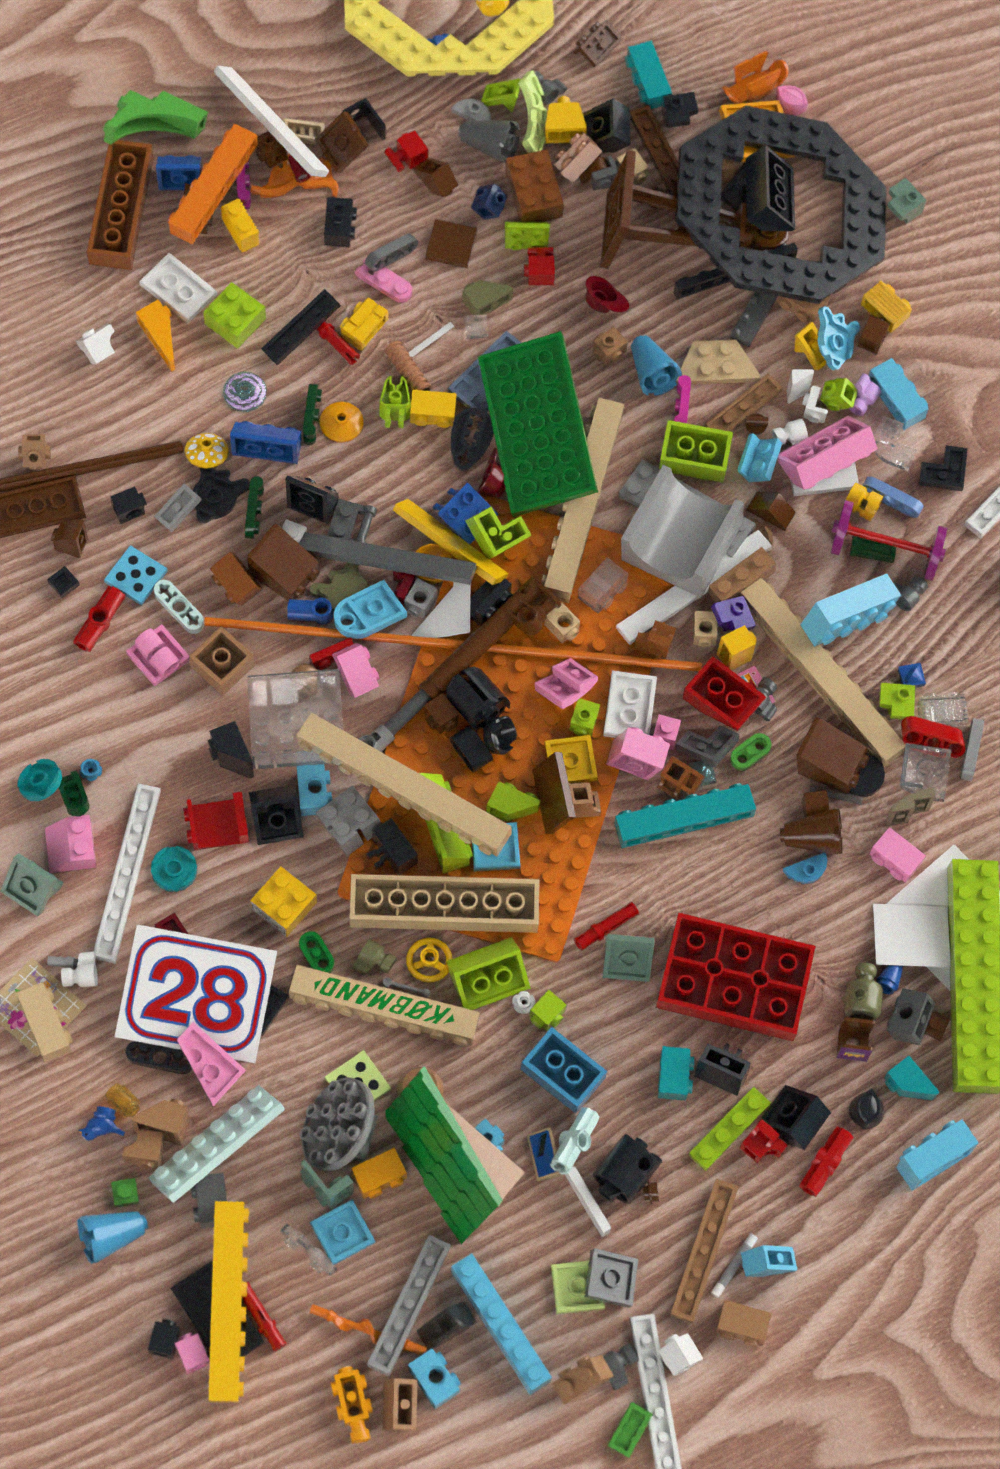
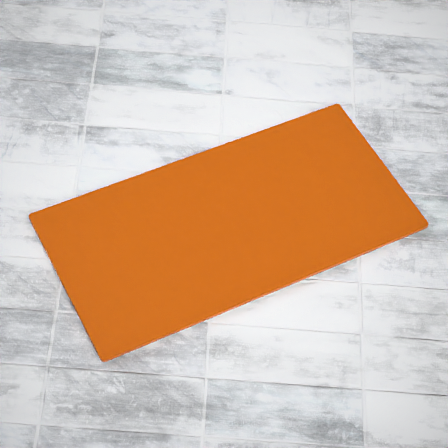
M479 493L499 514L497 517L501 525L521 516L532 535L497 556L490 558L492 562L508 573L506 579L512 583L511 593L514 594L530 578H534L541 584L543 574L548 575L549 569L546 568L548 556H553L555 551L551 549L554 536L559 537L560 530H557L560 516L536 510L513 517L508 501ZM591 526L569 603L561 602L580 620L579 634L574 639H568L562 644L544 625V621L542 629L536 635H527L513 625L495 644L652 658L648 653L634 649L635 642L629 645L616 629V625L675 585L621 560L622 534ZM474 540L470 545L483 554L477 541ZM477 573L474 574L471 581L470 598L486 582ZM443 581L435 607L453 588L454 582ZM470 619V633L441 637V639L466 641L480 626ZM560 622L559 626L568 627L569 624L566 622ZM421 646L400 709L419 691L418 686L424 680L426 681V678L456 649ZM485 652L471 666L480 668L509 699L511 703L510 709L506 707L500 716H509L514 723L517 733L516 740L510 744V746H513L512 750L508 751L505 755H496L490 751L493 761L476 772L470 771L449 740V737L466 726H471L460 713L458 725L449 732L444 731L439 734L436 729L433 730L428 725L423 707L394 735L395 739L387 746L384 754L417 773L442 774L444 782H449L452 793L485 812L487 803L498 781L510 783L517 790L523 793L530 792L538 798L532 770L547 759L545 741L577 737L572 731H569L577 701L561 709L535 691V683L552 675V667L567 659ZM574 660L598 676V681L580 699L600 704L599 714L591 736L598 779L597 781L584 783H590L591 791L598 792L601 814L600 816L573 818L553 834L545 833L540 808L536 813L505 822H517L520 869L474 871L473 857H471L469 866L442 873L425 819L419 816L418 811L413 808L406 809L398 803L399 800L394 797L387 798L379 793L378 788L373 786L367 804L378 816L382 824L392 818L418 854V864L400 875L539 879V926L537 933L450 931L493 944L512 937L522 953L555 963L560 961L620 769L606 764L615 738L603 736L612 670L650 675L652 667ZM483 728L477 729L476 733L483 741ZM361 829L357 833L364 844L350 854L338 888V896L350 900L351 874L397 875L388 861H385L384 865L378 870L374 868V863L378 862L381 856H375L369 860L366 853L379 848L372 838L367 841Z

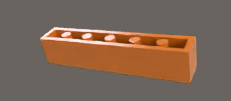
M235 123L230 130L228 129L225 132L222 143L213 150L211 160L203 165L201 175L198 179L193 180L189 193L181 198L177 211L171 213L168 219L170 234L193 245L257 148V134Z

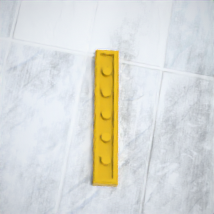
M406 499L395 504L393 508L395 513L455 558L476 563L477 569L475 573L491 585L502 582L507 578L508 573L411 500Z

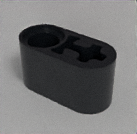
M468 725L449 737L451 745L473 773L493 761L490 751L471 726Z

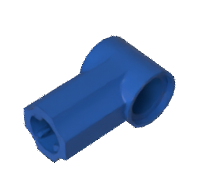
M317 598L316 600L289 599L287 618L288 620L315 621L321 625L328 624L333 618L332 606L326 598ZM321 608H325L328 610L324 614L317 613V611Z

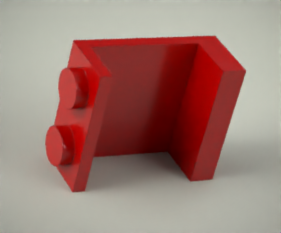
M242 792L233 793V799L204 804L192 805L191 799L187 800L188 808H183L185 822L190 821L191 829L186 830L188 844L193 843L194 851L249 842Z

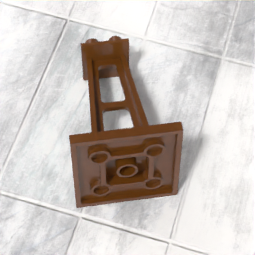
M627 150L607 191L601 268L609 269L624 239L698 247L691 240L689 232L683 226L680 227L678 225V229L673 230L630 223L632 201L676 212V196L633 185L636 151ZM746 203L741 204L737 213L720 209L719 222L729 227L739 228V247L746 248L747 245L751 244L753 237L752 232H747L748 226H752L746 216Z

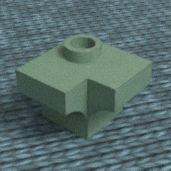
M906 177L889 189L888 194L892 200L888 202L887 207L900 221L903 220L908 224L923 213L926 199Z

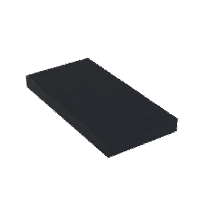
M212 1261L170 1288L209 1349L211 1337ZM246 1314V1322H241V1332H245V1347H240V1357L247 1356L265 1344Z

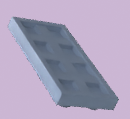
M505 331L483 354L520 344L521 342L508 331ZM477 359L448 387V393H456V399L467 408H479L488 412L487 398Z

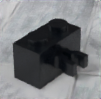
M327 197L324 246L350 247L351 239H355L356 227L352 226V220H357V207H353V199Z
M392 818L372 830V840L379 849L371 850L366 855L369 860L375 856H381L380 860L374 863L376 870L381 868L385 861H388L397 875H400L418 864V854Z
M728 1043L725 1044L723 1050L707 1044L698 1061L694 1077L738 1096L747 1079L751 1063L740 1058L742 1050L739 1048L735 1054L729 1053L730 1044Z

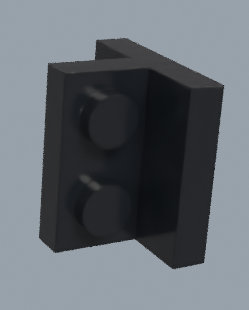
M507 579L495 585H491L486 581L470 598V619L481 626L513 595L511 593L512 583Z

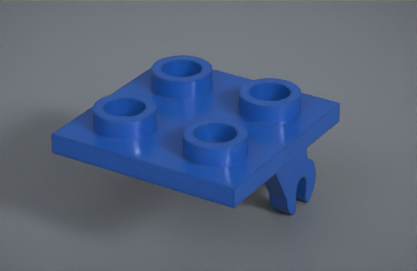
M467 482L461 489L455 490L450 488L447 493L448 495L452 494L454 497L445 505L436 503L433 509L439 511L437 514L460 538L471 544L475 538L465 520L491 506Z

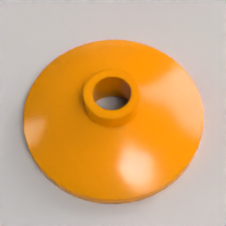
M348 402L330 404L323 410L320 416L322 433L328 439L335 442L343 443L355 439L361 433L364 426L361 411L355 405ZM338 417H345L346 419L340 421Z

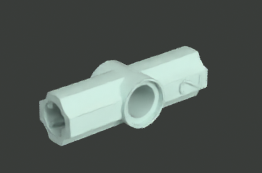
M588 1107L581 1108L571 1128L562 1131L559 1137L560 1147L550 1164L554 1171L562 1175L569 1174L580 1152L587 1151L590 1148V1135L600 1118L596 1111Z

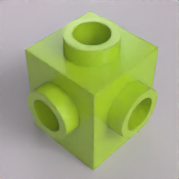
M847 378L828 380L824 383L820 400L832 411L853 408L858 390Z

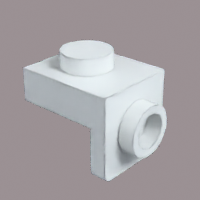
M812 385L810 393H805L802 405L806 406L803 418L813 423H824L828 411L815 407L821 388Z

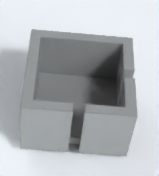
M353 785L315 812L322 825L347 856L364 844L357 833L359 829H361L368 841L372 838V830L382 824L378 816Z

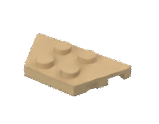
M737 340L693 341L681 367L682 375L690 377L691 385L758 382L760 380L759 372Z

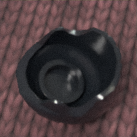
M509 716L490 719L483 729V741L488 750L496 755H505L513 749V746H510V744L516 740L517 733L512 719Z

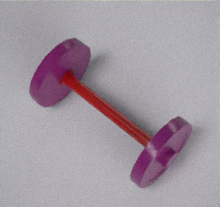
M845 500L839 520L835 519L832 532L835 533L830 554L839 556L844 537L848 534L927 555L926 558L928 560L923 579L933 581L939 561L943 562L946 552L943 546L947 527L938 525L932 545L927 547L850 526L849 520L854 502Z

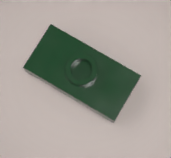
M852 535L849 556L894 563L896 547Z

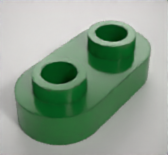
M313 931L304 933L299 939V948L311 969L331 973L334 969V958L321 936ZM309 942H313L315 947L308 948L306 945ZM320 962H326L327 966L325 968H320L318 964Z

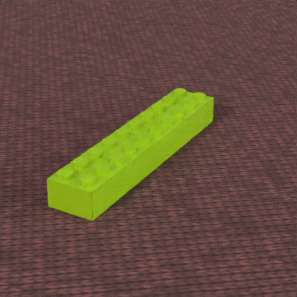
M952 859L947 867L951 961L950 1003L953 1092L1000 1094L998 861Z

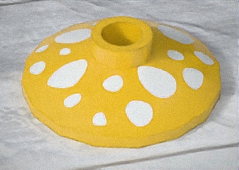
M202 433L189 439L184 452L191 464L208 469L223 464L228 458L229 448L227 442L222 437L216 434Z

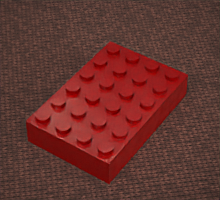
M678 912L656 1008L793 1042L799 1026L816 946Z

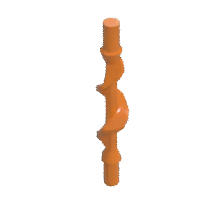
M312 1304L309 1312L326 1319L327 1322H333L340 1330L347 1332L351 1329H356L371 1335L374 1344H377L382 1334L381 1331L373 1329L370 1321L365 1318L356 1323L337 1315L332 1309L328 1310ZM407 1339L403 1350L423 1355L427 1347Z

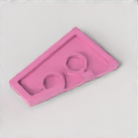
M194 1022L177 1038L180 1048L212 1106H214L246 1070Z

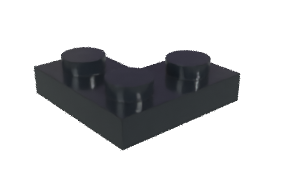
M946 445L943 465L922 462L918 485L963 491L968 448Z

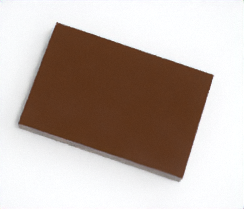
M554 752L532 770L538 800H541L540 809L546 834L555 833L576 817L562 752Z

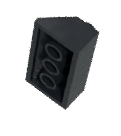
M765 145L746 157L747 219L761 231H794L793 167Z

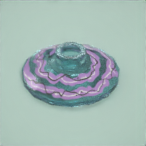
M240 372L232 375L227 379L223 388L225 402L232 409L240 412L256 410L263 404L267 394L265 382L252 372ZM246 386L248 389L242 390L241 387Z

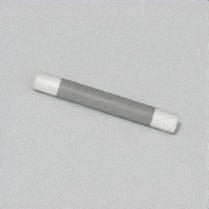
M750 1233L711 1291V1294L716 1298L720 1297L742 1264L741 1252L752 1249L758 1240L754 1234Z

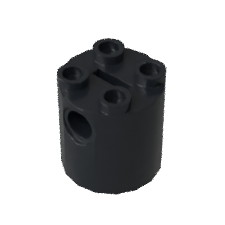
M624 1134L593 1172V1177L599 1184L598 1192L608 1201L614 1202L615 1199H618L625 1204H630L663 1162L659 1156L650 1153L646 1149L648 1145L642 1139L636 1137L634 1140L629 1135Z

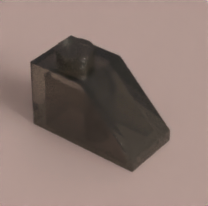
M463 1301L445 1308L416 1331L425 1347H427V1351L459 1336L477 1322L466 1302Z

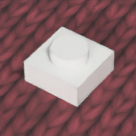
M287 519L282 527L299 544L304 533L307 531L306 526Z

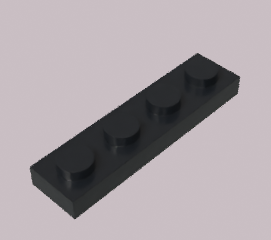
M324 289L261 348L262 351L278 366L341 305Z

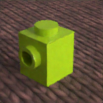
M578 699L569 731H572L577 736H592L600 704Z
M548 990L530 1009V1021L537 1028H544L546 1031L551 1026L556 1028L563 1020L562 1014L566 1011L567 1004L552 991Z

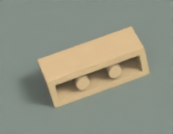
M41 982L16 992L43 1061L47 1062L71 1052L69 1044L73 1043L68 1029L63 1031L61 1023L64 1022L60 1009L55 1010L52 1002L55 1001V997L51 988L46 989L44 983Z

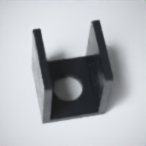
M366 98L342 110V112L349 113L354 123L365 116L382 140L386 139V125ZM359 109V111L356 114L351 116V114L355 110Z

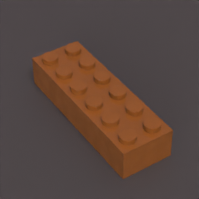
M117 140L112 145L108 144L87 248L89 265L132 270L154 160L152 144Z

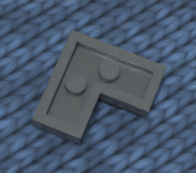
M719 726L707 739L688 730L676 743V751L715 768L739 741V733Z

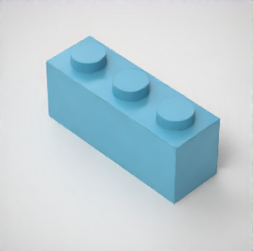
M893 358L870 370L868 375L870 381L881 389L879 397L903 430L926 418L929 409L928 404L916 392L914 383L911 380L908 381L900 364H896Z

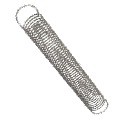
M813 785L818 791H822L816 785ZM810 786V789L815 792L816 790ZM833 789L830 790L834 792L838 797H836L827 790V793L829 794L828 797L830 798H837L841 801L845 800L850 803L854 802L858 805L863 804L850 793H848V795L851 796L855 801L850 799L841 791L838 792H840L845 798L840 796ZM855 795V796H857L861 801H863V799H862L860 796Z

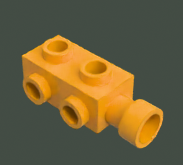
M352 1366L338 1369L339 1374L334 1375L335 1381L330 1382L333 1397H339L340 1405L336 1406L339 1421L344 1420L345 1426L350 1425L352 1444L369 1441L371 1436L369 1429H366L365 1422L369 1421L368 1414L373 1413L370 1398L365 1399L363 1390L367 1389L365 1375H359L358 1369L353 1370ZM347 1383H351L354 1388L352 1391H346L344 1386ZM353 1407L359 1409V1413L356 1416L350 1414V1409Z

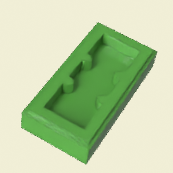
M631 1402L607 1446L630 1458L653 1413Z

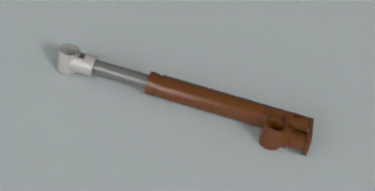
M530 578L426 678V681L424 680L418 686L419 691L384 725L380 724L370 735L360 737L359 740L382 752L395 739L394 735L425 704L444 693L449 681L456 674L461 675V670L471 667L513 625L527 635H536L542 629V623L547 619V615L555 607L560 608L562 606L561 602L534 578Z

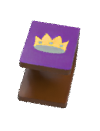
M844 1017L838 1031L836 1058L867 1062L873 1049L868 1047L869 1034L874 1027L875 1021ZM850 1038H855L859 1041L860 1046L846 1044V1042Z

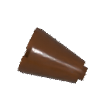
M831 809L784 823V828H780V841L785 842L787 847L836 855L842 854L843 837H841L840 809Z

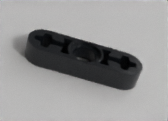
M133 1041L126 1047V1057L134 1065L177 1074H188L192 1071L190 1064H185L183 1068H180L178 1062L172 1061V1066H169L171 1054H174V1060L178 1061L185 1057L182 1050ZM140 1048L141 1053L148 1054L147 1050L150 1049L149 1061H145V1055H138L137 1058H133L131 1051ZM164 1052L167 1058L165 1062L158 1064L153 1061L154 1054Z

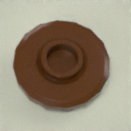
M755 225L749 228V232L753 233L752 243L759 248L773 250L782 244H786L788 241L789 231H761Z

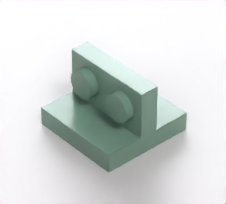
M18 853L12 860L0 892L36 916H39L43 913L48 899L61 889L63 882L38 866L35 862Z
M607 934L605 937L603 978L649 982L655 944L654 938Z

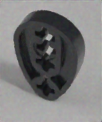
M467 408L461 411L454 419L450 448L454 465L460 471H468L476 465L490 446L494 431L491 417L486 411L479 408ZM476 414H479L480 419L483 420L477 423V429L480 431L474 433L473 439L476 442L468 445L464 437L468 438L470 435V430L467 429V427H472L473 419L470 417H475ZM467 450V460L470 461V463H465V465L462 466L460 465L461 461L457 459L462 458L463 455H465V451Z

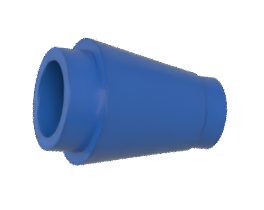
M886 966L876 979L882 986L883 993L891 995L894 991L898 990L904 966Z

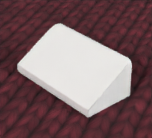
M793 369L791 371L787 386V403H791L804 396L806 392L809 393L814 370Z

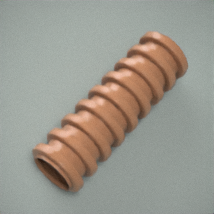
M394 341L390 343L385 349V354L392 360V364L399 371V374L405 378L410 390L429 391L431 384L427 383L428 380L420 372L417 364L413 362V358L406 351V348L402 346V342Z

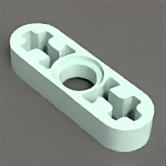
M158 581L154 586L155 598L188 633L197 634L201 632L204 628L202 614L170 581ZM161 588L164 590L168 589L169 595L172 597L170 601L165 593L161 594ZM176 602H182L186 606L180 612L175 611L172 607ZM188 613L192 620L198 621L197 626L194 624L190 625L189 618L186 616Z

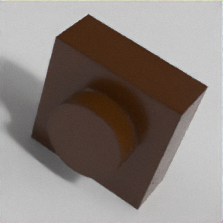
M933 1010L924 1034L941 1041L951 1018Z

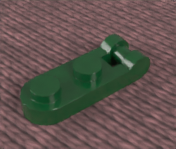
M309 383L303 423V441L306 445H313L316 442L314 422L319 421L320 409H316L317 402L322 400V389H318V384Z
M254 476L250 480L245 538L254 539L255 534L259 535L260 521H257V514L262 512V501H259V497L264 494L263 479L259 476Z
M75 770L70 772V775L62 777L58 789L68 814L79 817L89 810L90 804L79 774Z

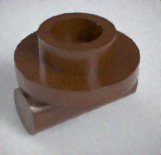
M757 413L746 416L745 427L751 434H762L768 426L769 418Z

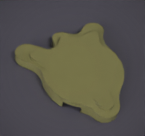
M346 563L343 570H335L329 573L331 583H314L310 588V592L313 596L329 600L332 610L335 611L336 606L343 599L370 587V585L359 574L358 564Z

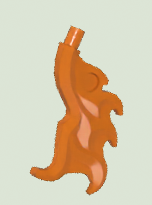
M323 157L319 160L329 170L327 176H311L307 181L300 183L295 180L287 159L283 161V168H279L276 165L272 169L266 185H263V187L252 185L250 193L260 195V198H275L285 195L296 186H302L304 189L325 187L332 190V197L337 198L339 187L338 183L333 179L331 164Z

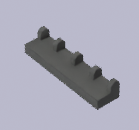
M754 292L735 328H733L730 339L737 340L739 343L750 347L778 296Z

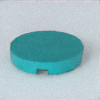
M40 759L34 765L29 764L21 772L17 786L25 799L41 801L51 796L58 789L62 781V771L54 761Z
M181 846L165 847L156 853L152 860L151 873L153 880L160 888L166 891L178 892L185 890L192 885L197 877L198 867L195 857L189 850Z

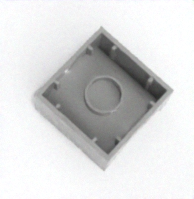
M663 465L621 538V560L702 598L742 526L744 502L735 499L733 504L721 505L707 501L682 486L672 474L671 468Z

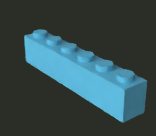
M471 1253L452 1265V1275L529 1395L549 1384L552 1379L550 1373L473 1254Z

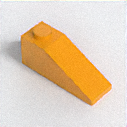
M156 300L136 311L137 323L172 372L175 370L170 322L172 314L166 305L162 306L160 301Z

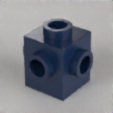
M498 185L480 186L475 193L476 196L470 208L484 220L498 218L504 209L508 196Z

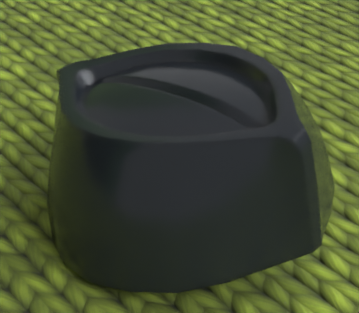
M873 1089L859 1094L851 1101L849 1106L850 1118L863 1130L876 1127L881 1123L884 1117V1106Z

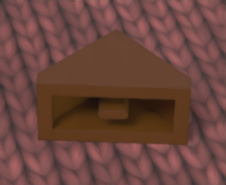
M757 491L746 511L784 531L796 514L795 510L779 492Z

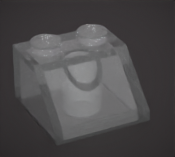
M906 743L900 787L911 794L934 787L936 794L934 801L944 802L951 750Z

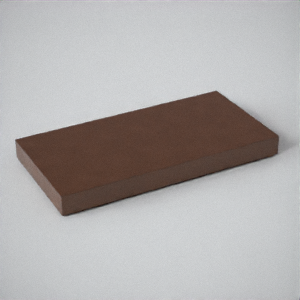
M76 475L0 493V538L58 525L62 521L86 518Z

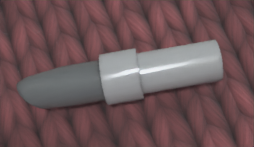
M48 956L47 960L48 966L73 969L77 968L78 959H75V957Z

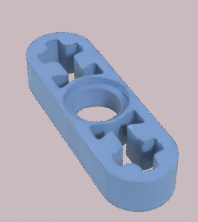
M869 476L862 485L867 488V492L874 491L884 496L882 503L907 516L917 518L924 507L916 498L877 478Z

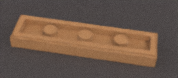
M769 373L705 423L704 427L733 432L746 421V416L755 414L783 391V387Z

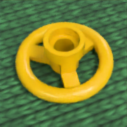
M427 937L411 945L406 955V965L414 978L422 982L432 983L443 979L449 973L447 963L444 965L439 962V953L434 948L435 945L444 952L446 961L453 959L451 950L443 941ZM423 945H427L420 953V960L413 963V956L416 950ZM431 956L433 960L427 961L425 958ZM426 966L434 967L440 972L436 975L427 976L419 973L417 970Z

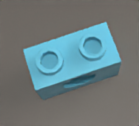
M324 763L296 765L301 816L316 815L315 812L332 801V792H327L326 784H331L330 771H325ZM313 786H318L321 789L317 793L309 791Z
M432 1348L409 1363L408 1370L414 1379L417 1380V1384L433 1408L437 1409L460 1393L458 1386L461 1383L454 1372L450 1374L446 1369L445 1365L447 1362L441 1352L436 1353ZM433 1372H439L443 1379L439 1383H432L429 1380V1375Z

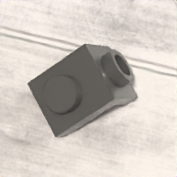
M612 156L607 157L609 168L592 173L591 186L593 191L598 189L604 190L610 187L619 168L618 162H614Z

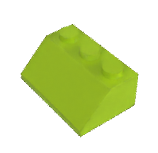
M512 937L446 961L452 983L462 1008L474 1010L521 991L531 989L521 951Z

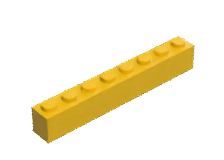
M215 1201L208 1398L209 1402L238 1403L239 1397H244V1382H239V1372H244L245 1357H240V1347H245V1332H241V1322H246V1307H241V1299L247 1296V1282H242V1272H247L248 1257H243V1248H248V1233H244V1223H249V1208H244V1202Z

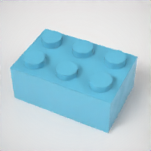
M963 1119L956 1123L954 1120L948 1122L937 1135L933 1132L926 1136L917 1148L915 1145H912L902 1152L903 1155L899 1157L900 1162L896 1168L912 1191L970 1155L978 1145V1141Z

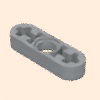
M973 718L971 721L960 773V779L971 782L973 779L984 720Z

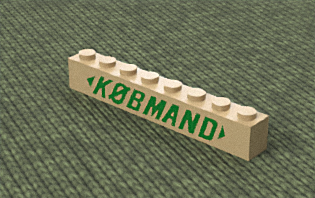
M299 965L296 966L289 989V997L298 1004H306L307 1002L316 1004L315 1006L322 1010H329V1008L339 1010L338 1013L345 1016L358 1015L361 1016V1019L368 1022L381 1021L384 1022V1025L391 1028L404 1027L411 1033L430 1034V1037L437 1040L450 1039L453 1040V1043L460 1046L472 1045L480 1012Z

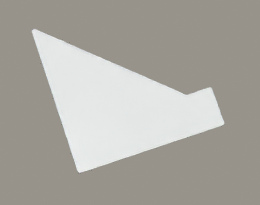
M454 582L453 588L411 636L441 638L470 633L471 584Z

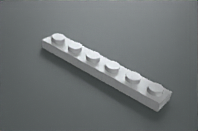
M428 1235L367 1363V1367L390 1376L449 1252L451 1244Z

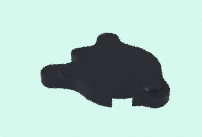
M199 467L200 479L193 489V492L202 499L195 507L197 520L201 523H208L211 520L227 516L235 507L238 497L249 491L250 481L246 478L230 481L231 475L229 470Z

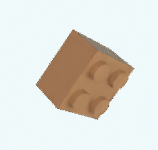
M222 626L189 656L190 667L222 696L255 666L254 655Z

